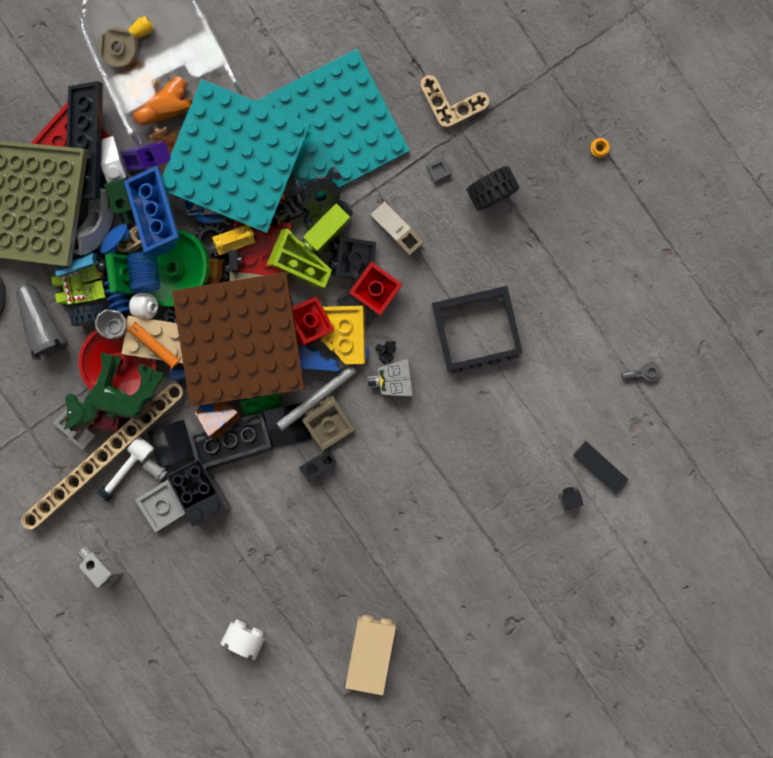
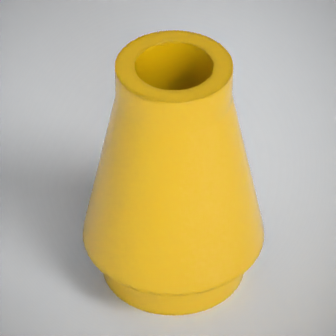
M145 15L143 17L140 16L128 30L138 39L152 33L154 26Z

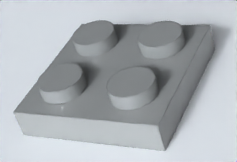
M168 480L135 499L155 532L185 514Z

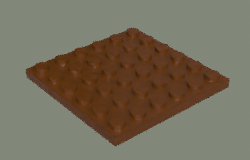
M287 272L172 291L190 407L306 389Z

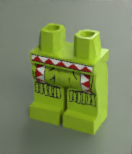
M95 265L64 277L51 276L54 287L63 285L64 292L55 294L57 304L72 306L109 298L105 294L107 290L103 285L105 282L102 281L104 275H99L96 272Z

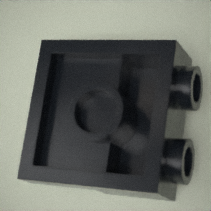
M335 237L330 247L331 252H334L333 260H330L328 265L332 270L331 276L359 279L371 262L374 263L376 242Z

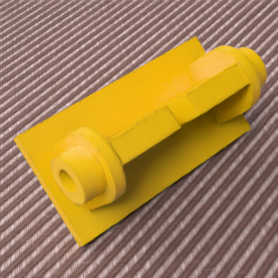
M248 225L212 237L218 255L255 243L253 231Z

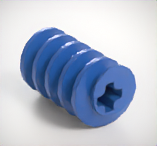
M108 275L102 277V279L108 280ZM109 280L103 284L104 287L109 288ZM110 288L105 291L106 295H112L107 298V302L113 303L109 306L110 310L118 311L121 314L129 312L130 309L127 303L130 302L131 298H127L124 294L110 293Z

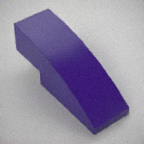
M164 141L120 152L127 170H141L150 166H159L171 160Z

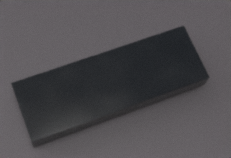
M584 441L573 454L575 458L614 493H617L629 480L587 441Z

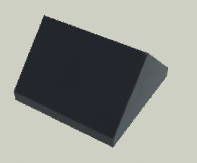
M184 419L147 431L160 467L194 456Z

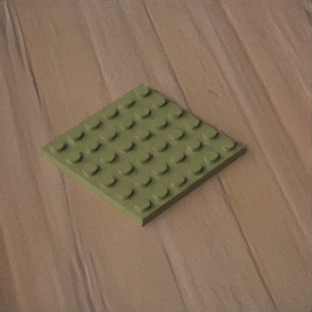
M0 141V258L71 267L88 150Z

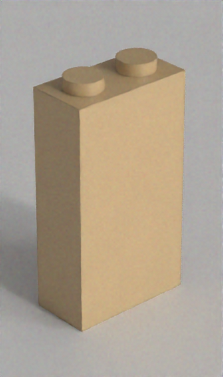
M370 615L358 616L345 685L346 689L383 695L396 629V623H392V620L381 618L380 621L375 620Z

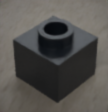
M568 487L562 489L563 492L558 494L564 510L584 505L580 490L577 488Z

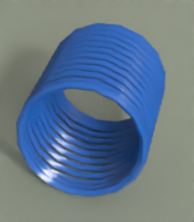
M145 252L131 254L126 257L131 292L147 293L161 288L157 257H148L152 255Z

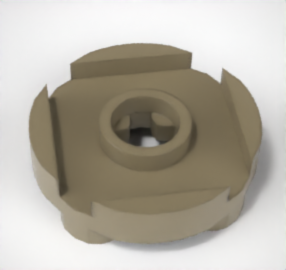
M112 27L105 34L101 35L98 43L99 53L110 66L125 67L134 62L138 52L136 36L125 28ZM118 42L122 46V50L117 53V49H114V45H118Z

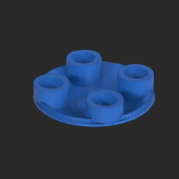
M122 223L114 227L105 236L100 247V253L114 254L120 241L126 240L130 235V231L127 230V224Z

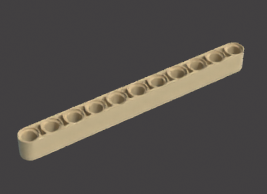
M178 383L170 384L153 399L156 403L154 404L155 407L150 409L151 421L149 423L144 422L143 418L140 420L131 418L23 515L21 519L23 527L30 530L42 525L127 449L138 436L145 433L183 399L186 393L184 386ZM173 387L179 388L180 394L178 397L172 396L171 390ZM160 399L163 400L166 405L163 410H160L157 407V402ZM131 425L137 429L134 436L128 431ZM116 438L121 439V448H117L114 445ZM102 451H105L108 454V459L106 461H103L100 458V453ZM87 464H91L93 466L94 470L92 474L86 471ZM73 477L79 479L78 486L72 484ZM59 489L64 491V499L58 497ZM45 502L50 505L49 512L43 508ZM30 515L36 518L35 525L30 523Z

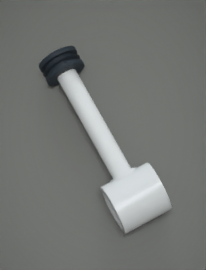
M140 436L127 449L131 454L129 459L106 487L101 486L99 491H97V495L102 500L109 502L111 497L114 496L112 491L135 462L139 460L143 463L154 451V447Z

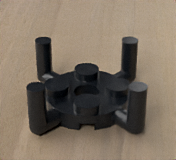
M335 166L330 167L326 176H317V178L309 179L305 184L296 180L291 182L294 192L301 194L303 205L308 210L304 217V223L308 230L314 226L312 219L315 214L325 215L335 204L349 216L353 215L349 204L339 200L340 191L333 178L339 180L341 174ZM319 191L325 192V196L322 199H316L315 196Z

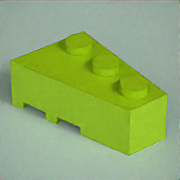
M288 228L280 231L267 266L280 272H287L289 276L317 289L325 288L332 270L306 248L305 244L299 241Z

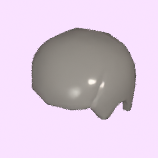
M106 309L98 314L95 326L98 333L104 338L118 339L125 334L127 321L120 312Z

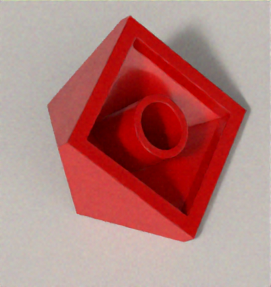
M371 262L349 294L381 315L403 284Z
M317 296L293 306L298 343L310 345L335 331Z

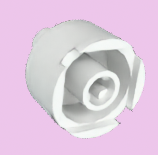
M236 619L235 622H230L220 644L224 646L227 643L229 650L246 658L252 655V660H255L265 637H263V631L254 627L250 630L246 628V623Z

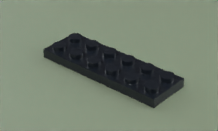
M99 81L68 86L66 147L88 150L81 201L100 199L103 83Z

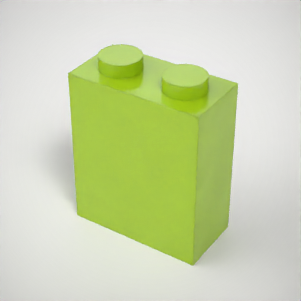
M335 204L304 236L305 246L312 253L316 251L320 254L351 222L350 216Z

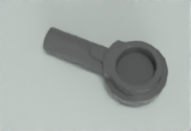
M649 362L640 370L622 372L621 375L623 380L642 377L647 381H655L659 378L661 370L657 364Z

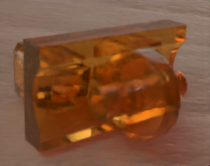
M157 125L154 126L155 133L151 134L150 138L152 141L158 137L160 139L153 143L164 141L165 145L170 143L171 147L174 148L179 136L178 129L163 136V134L169 131L168 128L165 126L159 129Z

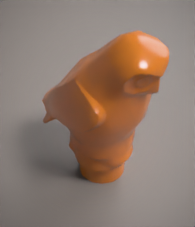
M175 76L172 81L166 83V86L160 92L152 96L144 107H139L133 113L134 121L140 126H145L176 117L188 111L193 100H181L185 95L184 90L188 84L180 77Z

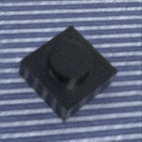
M237 250L229 251V269L233 272L239 271V267L243 266L242 255H239Z

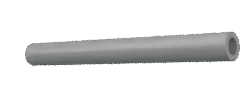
M349 366L277 422V427L283 431L356 374L355 369Z

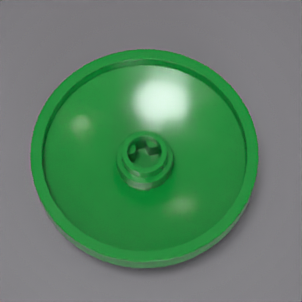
M178 230L180 239L174 249L157 257L161 288L145 293L153 295L157 299L158 304L174 307L173 290L204 286L209 279L210 260L205 246L196 236L182 230Z

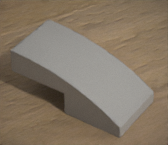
M66 408L53 424L68 436V439L83 450L95 437V434L90 429L81 430L80 432L70 431V429L64 430L66 424L64 419L67 417Z

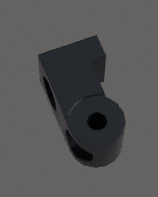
M328 449L301 465L299 469L307 482L336 464L337 461Z

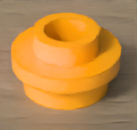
M603 138L595 139L590 146L591 153L598 158L606 156L610 150L609 143ZM597 145H601L603 151H598L596 149Z

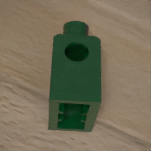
M127 179L104 184L114 214L120 213L123 224L134 221L124 183ZM122 199L125 201L124 207L120 203Z

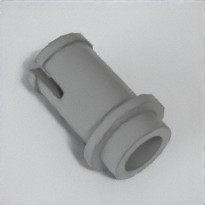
M148 459L142 469L153 475L156 481H162L168 474L165 471V467L161 468L151 459Z

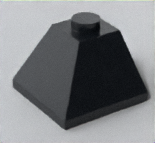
M302 403L264 410L273 447L311 440L310 432L301 417L283 431L276 425L277 422Z

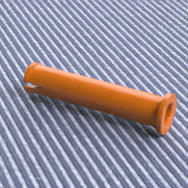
M136 321L132 323L136 330L131 326L128 328L127 331L169 365L170 370L181 360L180 357L177 358L137 324Z

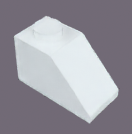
M114 136L102 139L101 167L107 183L126 178L127 170Z

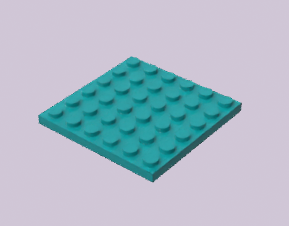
M358 49L256 100L264 105L311 123L292 171L295 180L303 184L309 179L317 178V176H326L330 167L335 166L340 172L341 178L339 180L333 178V181L338 188H341L410 152ZM319 191L315 198L320 199L324 197L325 192Z
M201 79L170 155L171 160L168 161L162 175L166 192L268 233L311 123Z

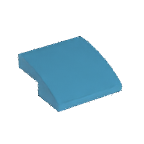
M97 251L72 259L71 267L56 266V276L64 277L95 266L97 264L96 260L99 259Z

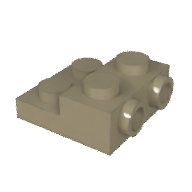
M333 395L330 397L326 396L317 406L312 407L301 416L303 423L322 450L355 430Z

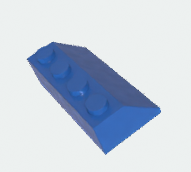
M155 166L125 180L124 183L143 250L147 254L158 257L173 250L180 237L159 166Z

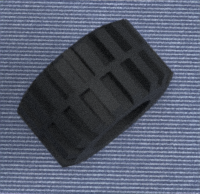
M505 166L473 182L466 191L478 211L484 210L517 192L520 187L509 166Z

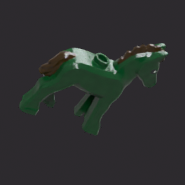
M101 352L102 369L97 383L85 398L84 403L82 404L74 394H68L65 398L67 417L64 419L66 422L64 430L70 429V431L80 432L81 430L89 429L90 425H94L96 419H98L101 410L106 411V416L116 419L117 416L136 420L144 418L151 412L150 409L155 407L156 401L152 400V398L155 397L156 391L164 381L166 374L153 368L139 365L140 386L130 396L126 392L112 386L122 358Z

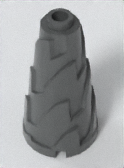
M28 283L20 285L16 292V298L20 307L23 327L32 359L41 360V354L48 358L67 349L66 346H69L68 340L63 335L49 309L44 305L36 288L34 289Z

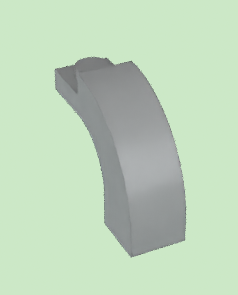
M100 188V199L88 200V215L84 223L77 228L73 253L85 255L95 250L108 234L113 220V211L111 206L108 205V195L105 189Z

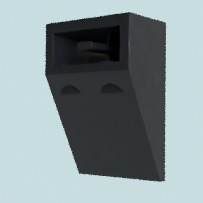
M201 458L166 475L192 527L231 507L223 490Z

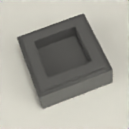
M444 157L426 165L434 183L451 176Z

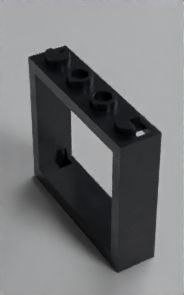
M507 286L431 304L447 371L451 370L452 373L463 371L462 367L466 366L474 369L482 367L481 363L487 361L491 365L499 363L500 358L507 357L508 360L519 358L518 354L523 353ZM503 295L515 349L452 364L440 310Z

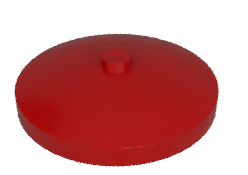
M95 330L86 338L80 349L78 365L84 383L91 390L97 383L102 369L101 352L121 357L122 360L112 386L131 396L140 386L139 365L157 370V360L122 354L125 334L118 339H107Z

